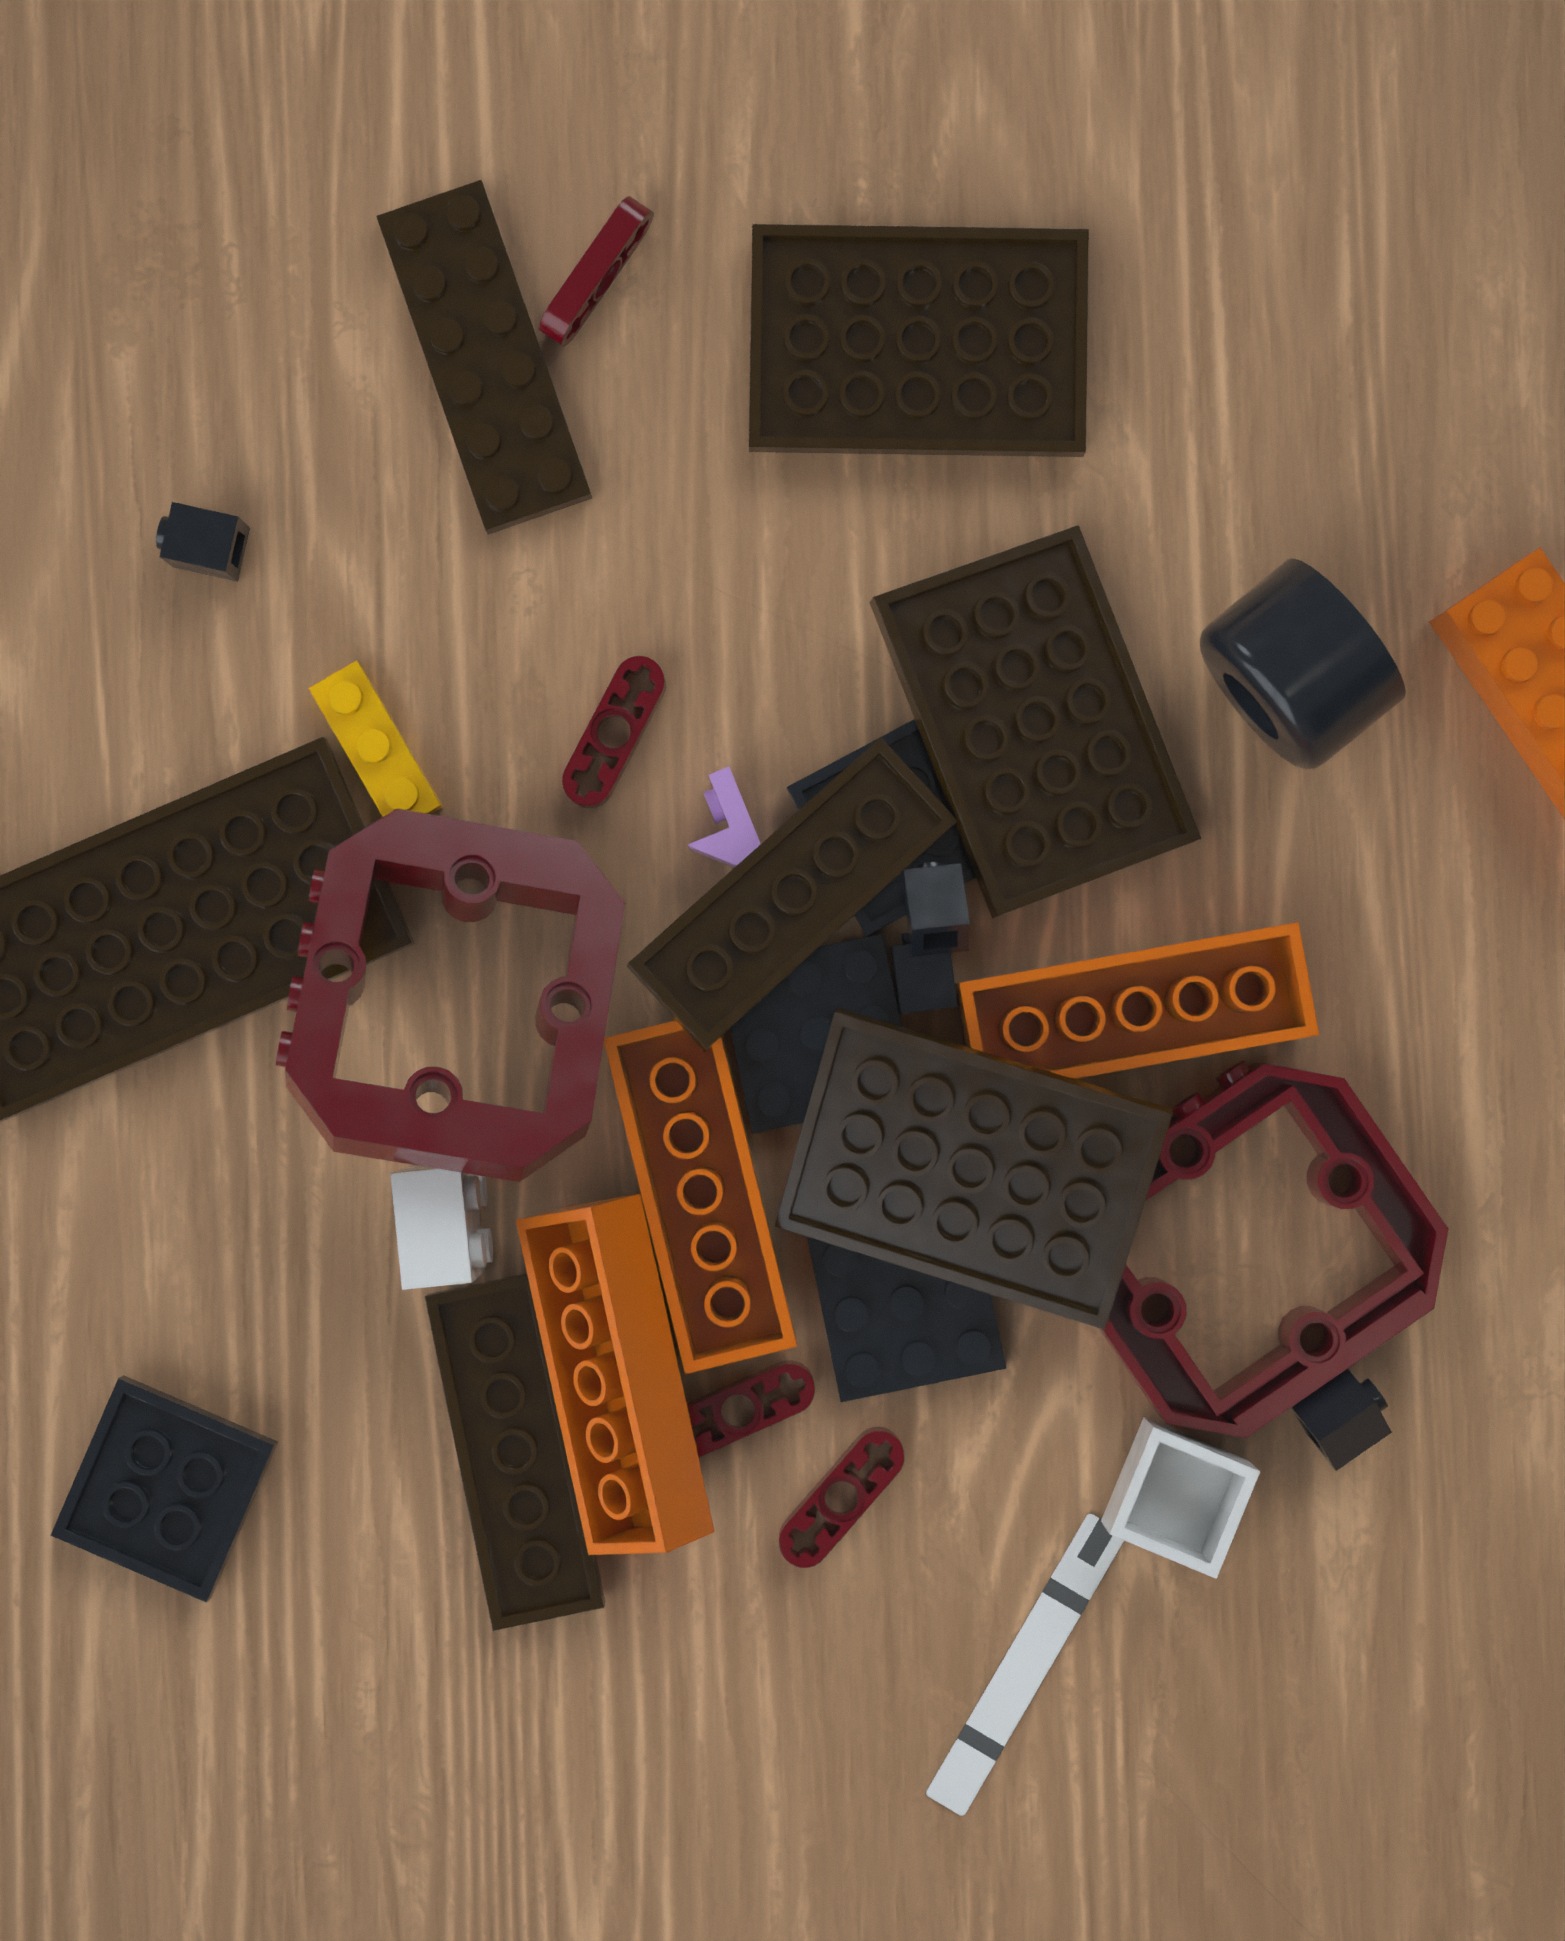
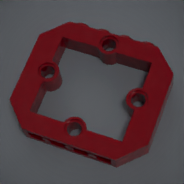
M395 809L329 850L325 870L314 869L309 903L318 904L315 922L303 923L298 956L307 957L304 977L293 976L291 981L287 1010L296 1012L293 1032H281L276 1066L285 1067L287 1089L333 1152L521 1182L584 1138L592 1121L625 902L579 842ZM374 879L441 891L445 910L453 918L463 922H477L485 919L493 912L497 901L575 915L565 977L551 981L543 989L535 1015L536 1028L540 1037L548 1044L554 1046L543 1113L463 1100V1089L458 1078L449 1070L441 1067H425L416 1071L408 1079L404 1090L336 1078L349 1006L353 1005L361 997L365 988L366 957L361 949V943ZM464 879H475L484 885L485 890L478 894H467L458 888L457 883ZM341 964L346 966L352 975L344 981L332 982L322 976L321 971L329 965ZM560 1003H567L574 1006L581 1017L573 1022H565L559 1020L553 1014L551 1008ZM435 1092L446 1099L448 1106L441 1112L429 1113L423 1111L418 1106L416 1100L422 1094Z
M1242 1060L1216 1078L1220 1087L1204 1098H1201L1199 1093L1196 1092L1172 1108L1174 1118L1170 1121L1146 1201L1178 1178L1192 1180L1203 1176L1212 1167L1216 1152L1285 1106L1318 1154L1312 1160L1307 1170V1185L1311 1194L1318 1201L1339 1209L1355 1208L1395 1265L1327 1313L1312 1306H1299L1290 1310L1282 1318L1278 1328L1280 1345L1214 1391L1175 1335L1183 1326L1187 1316L1186 1303L1182 1294L1168 1282L1156 1277H1144L1137 1280L1127 1264L1125 1265L1106 1329H1099L1157 1414L1167 1424L1248 1438L1435 1308L1449 1229L1345 1078L1266 1063H1253L1248 1066ZM1187 1134L1194 1140L1196 1153L1188 1164L1177 1166L1170 1157V1146L1176 1137ZM1345 1164L1352 1174V1182L1344 1193L1335 1195L1328 1185V1177L1334 1167ZM1153 1293L1164 1294L1168 1302L1166 1314L1155 1322L1143 1320L1141 1315L1143 1300ZM1311 1323H1320L1324 1331L1322 1343L1314 1350H1302L1300 1345L1302 1330Z

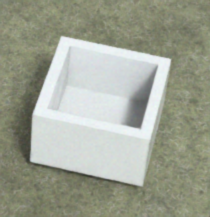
M424 1166L408 1167L391 1173L402 1290L472 1283L485 1273L486 1263L493 1262L490 1228L481 1229L479 1211L481 1206H487L488 1202L485 1176Z
M1143 1417L1101 1522L1108 1533L1114 1537L1217 1579L1260 1471L1247 1459Z

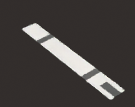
M1091 1513L1087 1514L926 1791L928 1797L960 1816L965 1815L1124 1542V1540L1110 1535L1102 1524V1519Z

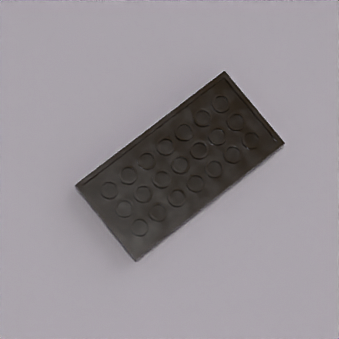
M325 737L318 738L0 875V1122L288 999L293 976L304 977L307 957L298 956L303 923L315 922L318 904L309 903L314 869L325 870L329 850L365 829L329 742ZM375 879L373 881L361 949L366 957V965L415 944L389 882ZM332 964L324 968L321 974L327 980H332L351 971L341 964Z

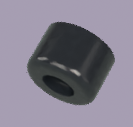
M1290 558L1209 623L1202 631L1200 637V650L1203 660L1215 682L1236 711L1277 754L1289 763L1303 769H1315L1323 765L1402 701L1406 694L1404 681L1396 663L1367 620L1327 578L1313 567L1298 559Z

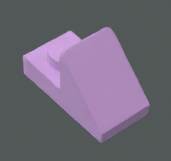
M726 767L708 775L713 788L703 792L715 823L726 820L729 828L688 844V847L696 853L735 868L761 843L731 769Z

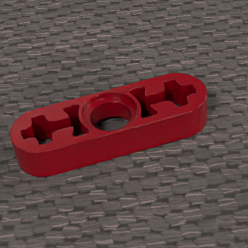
M627 196L621 201L547 307L540 321L539 331L563 347L573 340L646 235L654 217L653 211L631 196Z
M634 656L623 661L617 668L563 772V789L570 800L576 805L583 808L599 807L606 803L614 792L665 693V677L661 667L654 660L645 656ZM643 669L650 671L649 680L655 688L651 693L647 691L639 693L633 706L635 709L644 710L640 719H636L627 709L611 705L615 696H618L625 703L631 693V686L625 680L629 673L638 676ZM610 717H620L627 721L630 726V737L619 748L606 747L600 742L598 737L600 725ZM592 745L602 756L618 759L614 769H610L603 762L597 774V778L603 784V788L599 793L590 790L583 797L578 795L580 785L574 780V777L578 771L587 774L591 770L596 759L593 756L585 755L588 747Z
M782 1361L687 1403L691 1426L706 1421L707 1416L701 1409L712 1406L714 1423L723 1433V1435L714 1438L712 1436V1427H709L696 1434L695 1441L698 1458L804 1411L811 1404L815 1394L814 1378L810 1370L797 1361ZM784 1373H789L793 1380L800 1378L804 1380L805 1385L799 1388L800 1399L790 1402L787 1395L778 1396L770 1400L769 1404L775 1412L764 1415L761 1396L752 1386L761 1382L764 1383V1392L766 1394L780 1386L779 1376ZM743 1395L751 1400L755 1413L750 1422L742 1426H734L724 1419L721 1407L728 1397Z
M872 1427L863 1431L783 1522L779 1532V1548L783 1557L790 1564L800 1568H809L819 1564L897 1476L904 1464V1450L900 1439L893 1431L884 1427ZM886 1441L891 1444L888 1454L892 1462L888 1466L878 1462L866 1474L867 1479L875 1483L870 1489H867L857 1474L845 1468L850 1462H853L859 1471L869 1459L868 1452L865 1449L866 1445L871 1442L879 1447ZM836 1482L850 1483L857 1490L858 1500L849 1511L836 1512L825 1501L827 1489ZM813 1505H816L820 1514L827 1521L838 1526L831 1532L824 1522L814 1535V1542L818 1547L813 1551L803 1547L797 1552L792 1549L794 1536L791 1531L797 1528L805 1532L816 1521V1515L808 1510Z

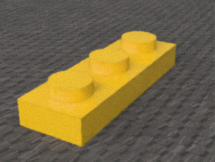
M356 660L308 688L382 817L395 809L431 815L443 808L442 803L361 663Z

